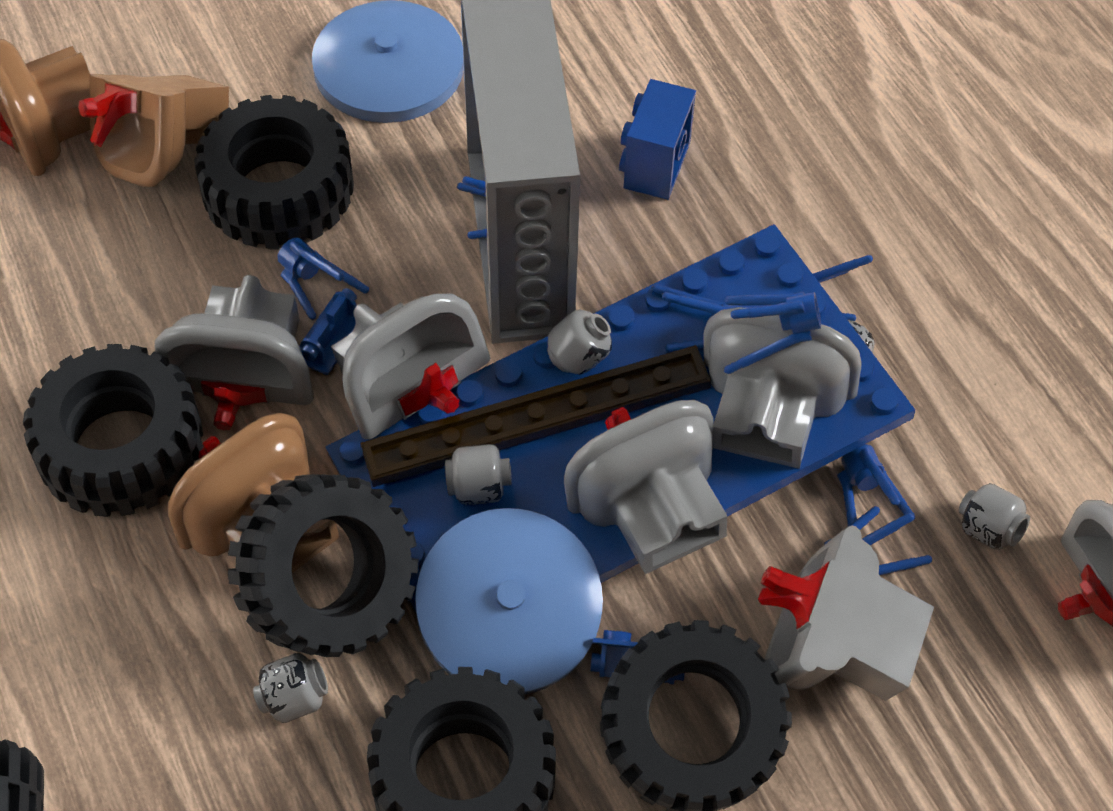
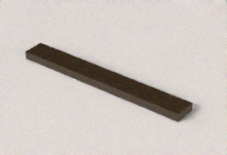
M697 345L361 442L360 444L372 485L376 487L444 467L445 461L452 459L454 451L459 447L492 444L498 450H502L607 419L612 415V411L621 407L631 412L711 388V379Z

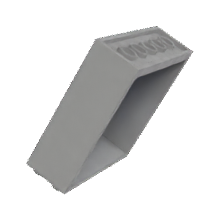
M461 0L467 153L470 177L483 180L486 185V197L473 194L477 230L487 229V238L478 239L492 344L543 339L548 336L554 326L576 310L580 171L551 0Z

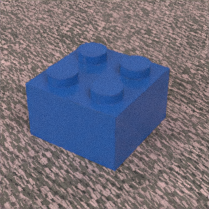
M650 79L644 94H637L632 111V116H635L633 122L627 121L621 135V145L626 146L619 164V171L624 172V189L669 200L691 142L696 90Z

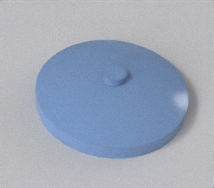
M386 0L370 2L341 13L331 20L320 32L312 52L314 78L324 98L335 108L347 115L371 122L390 123L407 121L437 109L456 91L464 71L463 45L453 25L442 15L430 8L406 1Z
M514 508L493 509L472 515L460 521L445 532L434 544L422 565L418 577L415 599L416 617L427 649L435 661L449 675L458 674V667H472L473 674L481 676L488 669L500 673L501 683L507 685L509 680H514L525 688V694H529L557 683L573 671L583 660L599 629L603 607L602 586L597 568L589 552L581 541L566 527L545 515L529 510Z

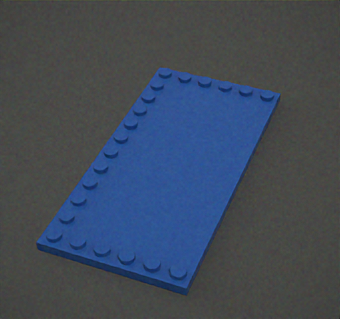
M773 224L595 312L605 318L610 325L612 350L604 360L589 372L578 375L558 369L549 358L547 336L462 379L460 384L450 390L459 399V407L455 412L447 414L439 408L427 405L407 419H401L372 439L670 353L665 350L667 344L703 339L704 328L712 313L663 300L661 294L652 291V286L655 284L725 303L727 296L789 295L804 292V294L815 292L821 324L831 327L848 337L860 353L862 366L857 396L854 399L846 400L843 408L838 413L829 417L814 418L800 469L713 448L712 471L706 481L727 514V517L914 419L915 408L777 226ZM739 305V306H747V307L750 308V307H759V306H768V305ZM698 349L704 362V349ZM705 365L707 372L709 374V367ZM711 385L709 389L628 413L630 418L633 419L657 407L675 401L696 400L709 407L714 424L723 394L717 392ZM607 419L499 450L501 459H510L512 485L504 486L503 496L498 502L475 505H462L458 502L456 495L449 496L445 466L373 487L360 444L372 439L362 438L359 430L325 446L328 456L339 475L360 478L370 482L372 489H382L392 497V503L389 507L401 508L406 515L408 521L403 525L405 531L414 532L417 544L416 547L410 548L411 558L418 559V573H411L409 585L415 586L412 600H408L415 614L418 577L422 565L434 544L445 532L460 521L488 510L503 508L524 509L545 515L557 521L571 531L587 549L595 563L601 583L639 564L618 525L614 524L605 527L593 525L581 513H572L567 507L564 487L566 466L581 447L594 437L607 431L605 425Z

